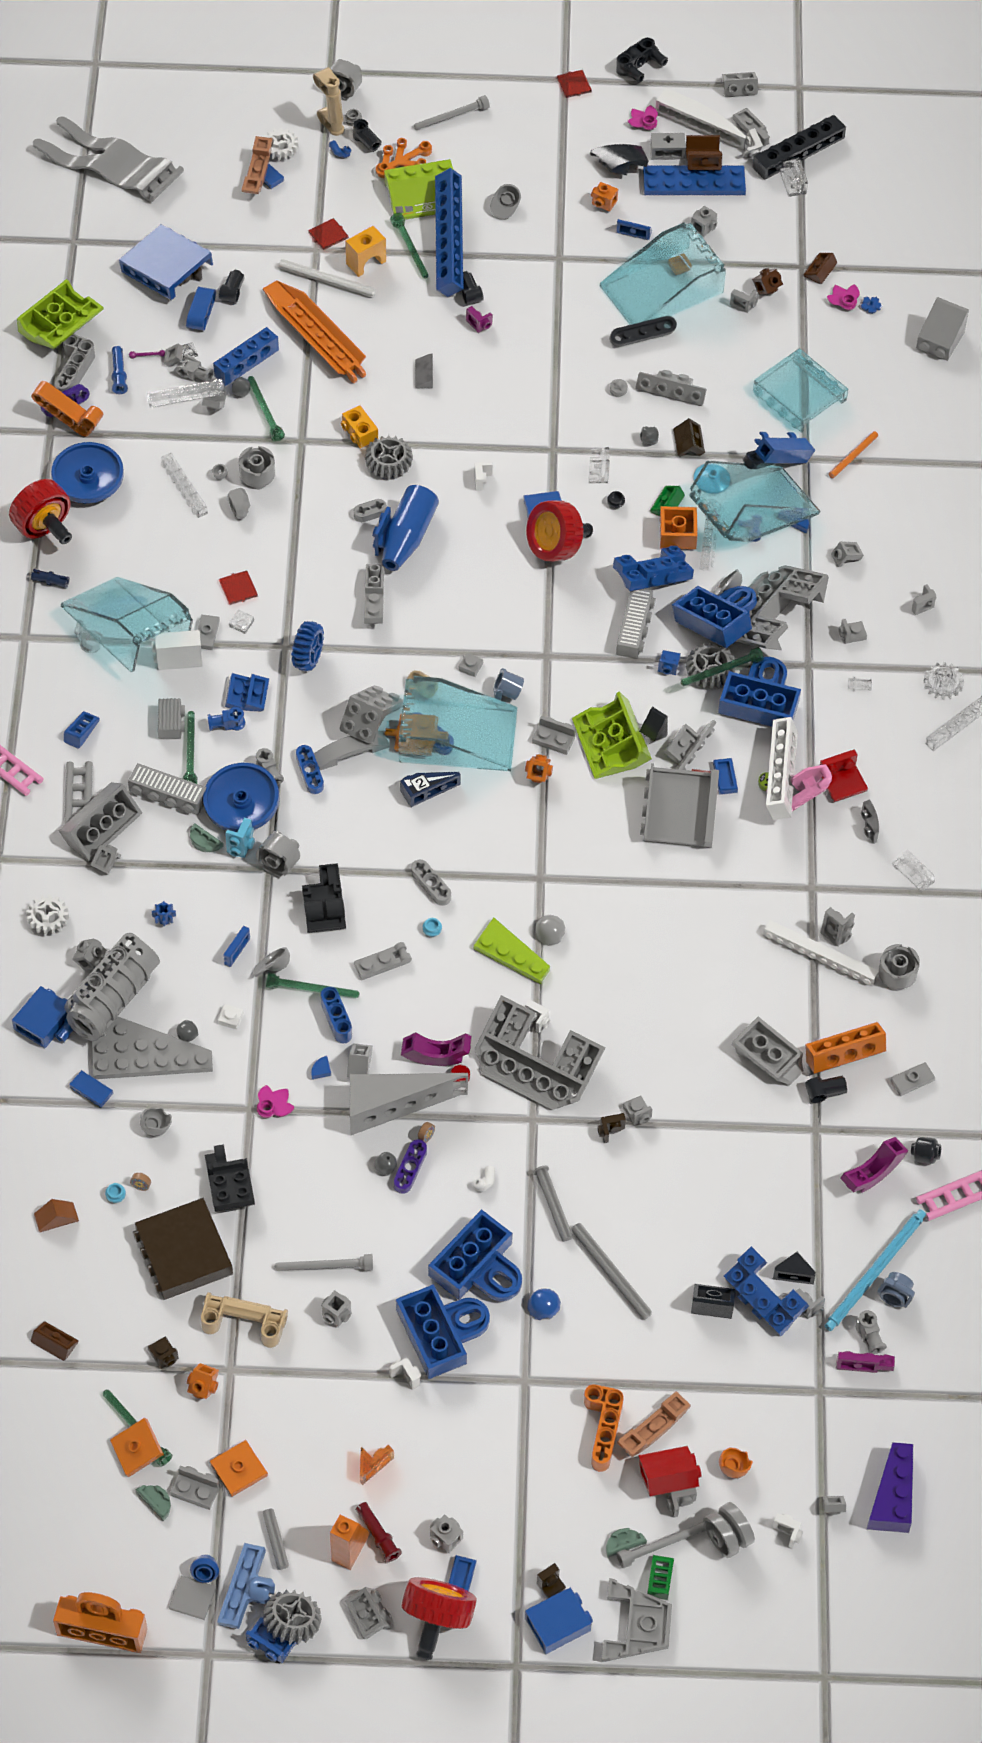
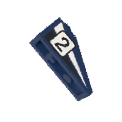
M430 772L408 775L400 780V792L410 807H413L461 785V774L459 772Z

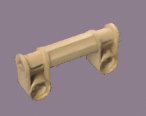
M327 67L313 74L314 83L326 95L327 106L317 111V117L332 135L338 136L344 132L341 91L338 88L340 81L332 70Z
M207 1292L201 1314V1327L207 1334L218 1332L223 1315L263 1323L261 1327V1341L264 1346L272 1348L280 1342L283 1328L286 1325L288 1310H277L269 1305L228 1296H214ZM208 1320H214V1322H212V1323H208V1322H206V1321H208ZM268 1333L275 1334L274 1336H267Z

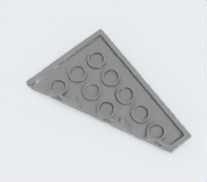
M118 1016L98 1040L92 1041L93 1078L95 1079L213 1072L212 1050Z

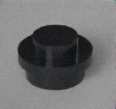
M613 491L608 496L607 503L612 508H620L625 504V497L621 492Z

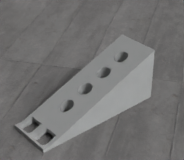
M468 1073L350 1074V1134L354 1135L460 1095H468ZM460 1078H466L465 1081L453 1082ZM461 1087H465V1088H466V1090H456V1089H459V1088H461Z

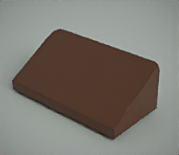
M819 253L803 276L822 284L837 264L834 253Z
M46 1321L33 1330L31 1338L33 1344L63 1361L68 1358L79 1342L76 1338Z

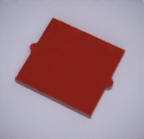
M583 70L569 71L568 73L557 75V80L565 98L592 92Z
M334 218L308 230L309 234L314 238V242L318 243L323 250L349 238L348 234L343 230V226H340Z
M247 570L236 574L232 573L230 576L219 579L229 605L258 597Z

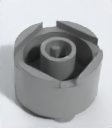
M338 59L331 67V70L339 78L340 84L338 88L341 91V100L352 97L362 83L361 68L349 61Z
M263 446L253 449L248 447L242 451L239 456L240 479L246 485L257 490L270 484L275 477L273 453Z
M274 831L256 851V859L258 862L262 861L264 864L263 868L268 873L277 877H281L282 874L285 876L300 859L299 843L294 839L290 840L279 831Z
M894 944L887 947L881 956L878 970L881 981L893 991L910 987L917 978L920 963L919 956L913 948L903 947L902 944Z

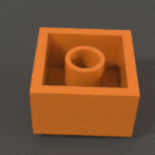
M661 506L660 549L670 546H678L680 549H696L697 507Z

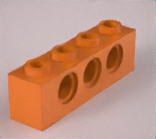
M875 1022L805 1044L806 1063L815 1074L885 1052L886 1033L880 1024Z

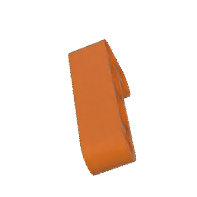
M41 381L31 395L37 404L84 437L90 435L104 415L102 410L96 406H90L85 410L46 381Z
M592 1384L585 1389L584 1405L590 1410L601 1412L593 1447L591 1465L596 1471L603 1472L609 1468L624 1396L618 1389ZM596 1395L598 1399L592 1400L589 1396ZM612 1399H615V1400H617L619 1403H617V1404H612V1403H610L609 1401L612 1400ZM611 1418L614 1422L607 1423L605 1419ZM603 1437H607L610 1439V1441L603 1442L600 1439ZM604 1452V1458L600 1461V1454Z

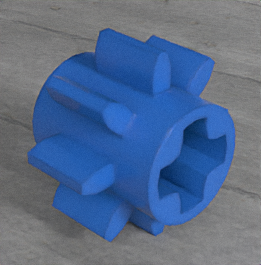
M163 901L160 904H155L152 917L155 918L156 924L160 923L165 926L173 923L172 917H176V910H173V904Z

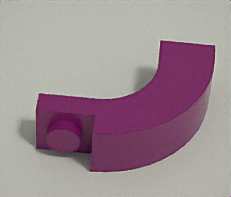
M415 1032L403 1038L401 1056L424 1065L451 1066L462 1063L463 1056L470 1052L472 1036L465 1033L451 1040L436 1041Z
M896 1137L883 1141L869 1160L861 1166L843 1173L840 1179L853 1193L859 1190L863 1193L889 1175L902 1161L908 1150Z

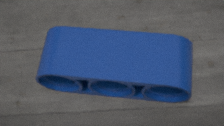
M197 287L186 320L187 328L205 330L216 298L215 289Z
M326 987L321 991L323 1011L336 1041L342 1044L348 1043L352 1039L350 1019L337 989Z

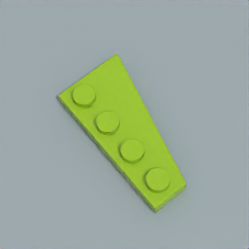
M494 917L474 944V950L541 984L550 971V965Z

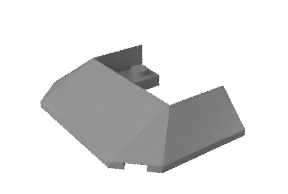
M787 565L778 567V571L770 574L768 571L761 573L749 586L756 592L757 597L756 606L749 611L752 629L739 638L737 642L765 649L782 650L778 639L786 631L788 625L784 621L776 620V618L792 600L808 604L812 600L824 603L829 579L828 575ZM744 597L739 598L735 603L739 602Z
M501 995L475 1046L482 1074L552 1110L578 1102L606 1047L570 1030L553 1065L520 1049L537 1013Z

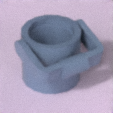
M504 668L500 669L493 688V702L500 703L502 695L516 700L522 690L524 678L510 673Z
M891 1272L880 1285L877 1293L880 1294L881 1299L887 1304L894 1307L907 1308L915 1295V1292L912 1290L914 1283L902 1273Z

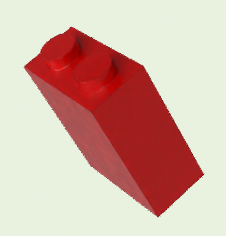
M688 1446L638 1455L640 1474L649 1496L699 1487V1478L702 1477L701 1469L696 1463L695 1454L690 1452Z

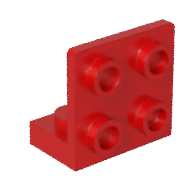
M855 749L820 760V765L826 764L831 772L832 781L827 790L834 802L868 791V787L856 766L858 754Z

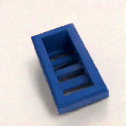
M83 711L64 731V742L79 749L100 721V718Z

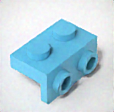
M244 817L238 832L226 831L227 853L230 855L245 858L248 850L253 848L255 838H253L254 828H252L251 819Z

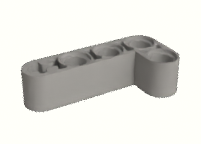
M72 334L63 342L64 354L70 358L55 380V388L63 392L79 384L95 359L94 343L90 339Z

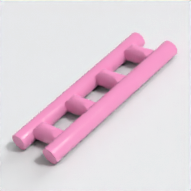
M0 745V766L7 760L15 765L8 772L0 767V777L27 796L30 793V789L27 787L33 781L41 784L44 778ZM19 771H23L28 775L22 782L14 778Z
M982 1170L917 1196V1203L922 1204L925 1202L930 1212L926 1213L927 1220H933L981 1200L982 1191L973 1194L968 1184L979 1180L982 1186ZM961 1188L966 1197L955 1201L951 1191ZM943 1195L948 1205L937 1208L933 1199Z

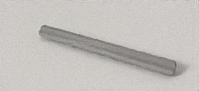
M581 1223L574 1225L572 1232L641 1318L645 1320L650 1317L651 1309Z

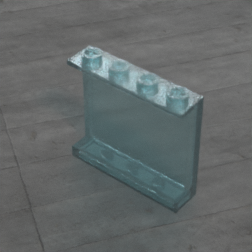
M800 348L756 378L753 385L754 394L765 401L770 408L778 412L782 418H785L791 423L792 427L798 429L801 433L804 432V425L832 404L837 401L841 404L847 401L849 390Z

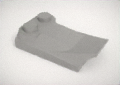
M759 1016L732 1043L738 1055L747 1057L774 1079L789 1086L804 1071L802 1066L803 1052Z

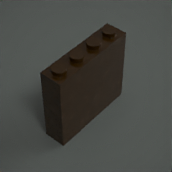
M204 1197L135 1222L134 1238L137 1243L140 1242L142 1248H140L143 1260H148L149 1265H147L149 1275L150 1277H155L156 1282L154 1286L157 1294H162L164 1300L233 1275L231 1261Z

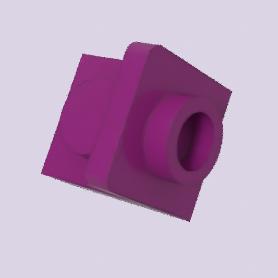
M471 306L466 309V321L480 333L492 326L493 314L489 312L482 316L479 311Z

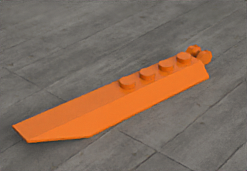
M277 280L263 288V291L276 310L338 374L347 375L352 383L357 382V377L353 373L354 369L361 378L366 376V371L361 366L366 355L305 292Z

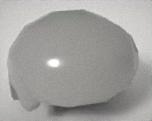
M545 915L538 921L535 935L543 944H558L565 934V925L558 916Z
M151 1107L145 1109L140 1116L142 1130L152 1136L163 1135L172 1123L171 1114L167 1115L163 1108L156 1109Z

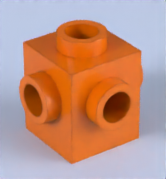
M600 182L591 192L592 205L610 212L618 201L619 189Z
M540 754L532 756L530 761L526 762L525 772H528L527 779L537 783L545 782L548 776L551 777L553 765H550L551 759H547V756ZM537 765L543 766L544 768L542 770H539L537 768Z
M199 1363L188 1376L187 1384H189L187 1392L193 1394L196 1398L207 1399L218 1388L219 1382L216 1380L219 1370Z

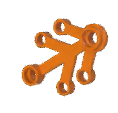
M399 138L397 140L398 148L395 160L389 163L390 156L393 155V147L385 145L383 147V161L376 166V173L379 177L384 178V170L394 169L397 166L406 167L424 164L426 160L423 158H419L417 161H411L410 159L418 155L425 157L431 155L432 145L428 141H422L418 148L403 155L404 149L407 147V140Z

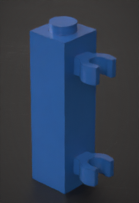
M759 432L762 440H754L759 445L755 452L764 463H807L815 452L814 447L806 438H797L794 432H787L790 438H769L767 432Z

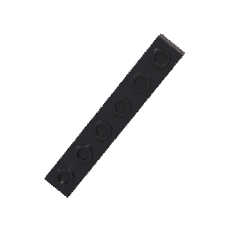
M835 115L824 118L809 128L799 131L782 142L757 153L753 158V169L766 180L844 139L846 126Z

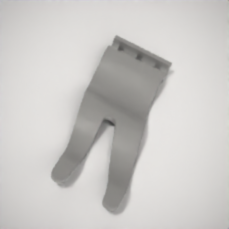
M58 117L56 120L57 125L67 131L83 147L105 152L102 154L75 156L64 152L45 140L35 139L33 141V147L43 152L56 164L67 169L84 168L93 170L120 188L139 190L140 195L148 202H153L184 171L182 166L176 169L171 160L148 156L123 139L91 136L66 117Z

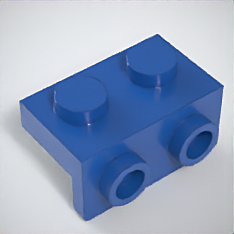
M260 1617L251 1631L248 1630L246 1632L247 1644L255 1650L260 1649L265 1652V1656L273 1662L277 1660L283 1663L296 1645L295 1641H292L289 1645L286 1640L281 1643L279 1637L273 1639V1633H267V1627L264 1626V1619Z

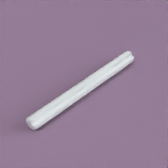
M281 259L279 262V269L364 296L373 298L376 292L374 287L284 259Z

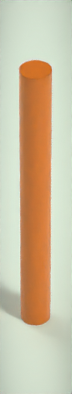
M873 431L829 472V476L831 478L836 477L878 437V433Z

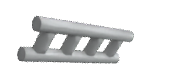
M71 761L66 763L64 825L75 816L72 815L73 807H84L92 800L93 763L91 761L85 762V767L74 768V763ZM73 775H85V783H73ZM73 791H84V799H73Z

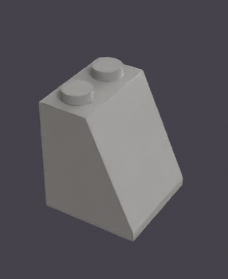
M937 297L919 333L916 348L948 361L965 333L969 309Z

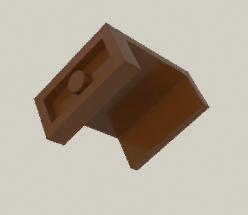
M686 135L688 170H722V151H719L720 135Z

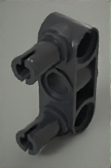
M646 37L617 56L616 73L620 76H630L640 83L644 79V73L640 72L638 68L652 59L663 67L667 64L668 57L659 51L652 38Z

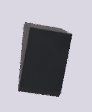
M652 706L639 732L653 741L665 738L668 735V716Z
M797 1251L775 1267L773 1280L814 1285L816 1272Z

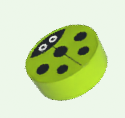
M769 772L762 773L759 776L758 786L763 791H766L768 788Z

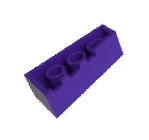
M892 1442L866 1530L909 1533L912 1524L914 1444Z

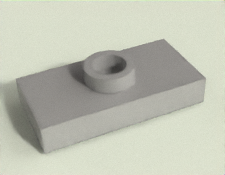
M201 614L198 626L201 649L213 650L220 617Z
M926 1062L891 1077V1082L900 1096L935 1081V1076Z

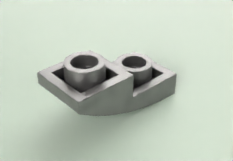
M869 799L863 802L861 816L866 821L864 828L866 837L870 838L873 843H876L879 834V821L876 810Z

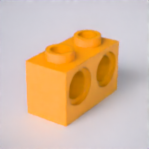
M361 405L342 413L341 426L344 431L350 434L352 442L356 443L359 448L374 442L375 438L378 439V428Z

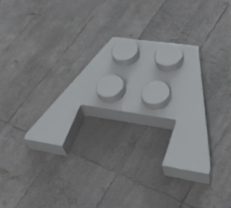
M609 1578L607 1600L630 1602L626 1642L604 1640L602 1662L668 1649L672 1604L652 1595L643 1594L634 1590L629 1585L625 1586L618 1583L617 1580Z

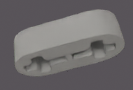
M375 499L357 505L354 508V519L358 522H366L379 518L381 513H384L387 508L386 502L382 499Z

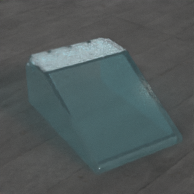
M683 222L657 235L600 283V287L631 325L663 316H673L724 292L726 269L723 268V262L716 256L715 252L691 223L685 224Z
M706 461L690 487V490L693 491L689 494L690 498L698 505L705 516H708L707 518L724 538H728L729 541L750 542L817 516L821 512L782 466L770 465L751 470L744 463Z
M115 577L61 603V607L130 672L135 671L140 648L139 644L164 631H191L193 623L189 609L172 593L120 577Z
M413 676V679H406L399 732L400 763L511 772L517 719L516 706L443 678Z

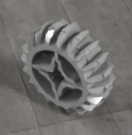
M390 435L387 438L381 436L380 440L375 438L374 442H370L369 447L366 449V466L370 472H374L375 476L380 475L381 478L386 476L390 479L392 476L395 478L398 475L403 476L404 472H408L409 467L412 465V449L409 447L408 442H404L403 438L398 440L397 436L391 438Z
M710 642L706 646L703 643L701 648L696 646L695 650H691L690 655H688L686 663L687 674L691 677L692 682L696 681L697 686L702 684L703 688L710 686L712 690L713 686H716L719 689L721 684L725 685L729 671L735 673L736 663L734 655H731L730 650L726 651L725 647L720 648L718 644L712 646Z
M286 1589L282 1594L278 1591L276 1596H271L264 1608L263 1619L264 1626L267 1627V1633H273V1639L279 1637L281 1643L284 1640L288 1641L289 1645L292 1641L299 1645L301 1640L306 1643L309 1638L313 1639L315 1633L319 1631L322 1620L320 1608L317 1607V1601L311 1602V1596L305 1597L304 1592L297 1594L294 1590L292 1593H289Z

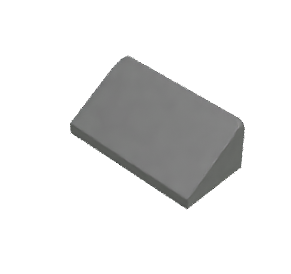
M433 353L415 359V388H433Z

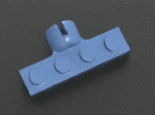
M244 1543L217 1621L219 1625L239 1629L247 1605L250 1602L266 1604L271 1598L269 1594H274L275 1584L273 1580L258 1576L266 1553L265 1547Z

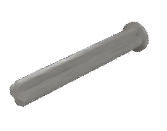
M546 1165L540 1166L533 1173L538 1177L562 1241L571 1240L572 1233L549 1176V1167Z

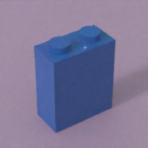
M40 986L12 1019L13 1029L41 1047L46 1048L55 1038L54 1035L63 1025L64 1019H67V1012L64 1008L67 999H62L51 989H45Z
M571 1587L525 1610V1620L545 1655L591 1631L593 1619L587 1610L584 1611L579 1594L577 1592L574 1593Z

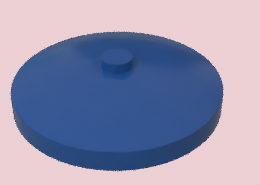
M82 442L69 446L59 453L53 462L51 475L52 480L66 492L71 501L94 503L110 497L119 489L123 481L124 469L121 458L110 447L96 442Z
M244 762L234 763L218 770L207 782L206 790L203 794L204 807L210 820L219 828L238 832L244 817L252 820V828L254 830L265 825L274 816L280 800L278 785L272 774L259 765Z

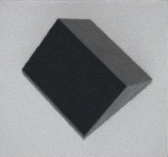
M694 1284L691 1314L732 1319L735 1289Z

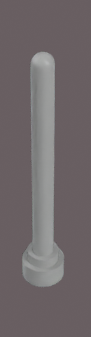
M486 95L478 97L474 103L415 123L414 129L418 130L477 108L479 110L490 108L489 100Z
M364 1254L360 1259L278 1262L274 1267L277 1271L360 1267V1269L369 1271L373 1270L372 1254Z
M702 1522L633 1551L621 1550L617 1552V1559L622 1568L631 1566L636 1558L705 1531L704 1524Z

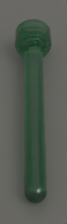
M393 214L390 217L392 225L399 229L421 276L424 279L428 278V272L404 226L405 218L403 214Z
M249 376L248 381L270 426L269 435L274 442L281 441L285 437V433L282 427L276 425L255 378Z
M759 647L751 649V652L746 656L684 678L680 684L687 686L748 662L759 663L764 661L762 650Z
M189 711L187 714L186 773L182 779L198 784V777L194 773L195 713Z
M269 972L266 980V988L270 989L282 986L321 993L324 988L332 987L282 979L280 976H276L275 973ZM334 987L340 996L358 998L360 996L357 990Z
M106 1389L103 1391V1396L130 1427L137 1423L136 1419L110 1390ZM161 1447L164 1455L155 1460L160 1467L166 1465L173 1457L167 1448Z

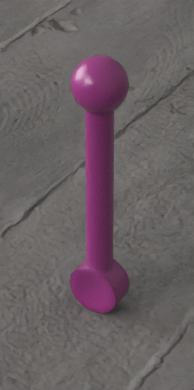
M164 350L144 353L131 351L129 353L131 359L137 356H165Z

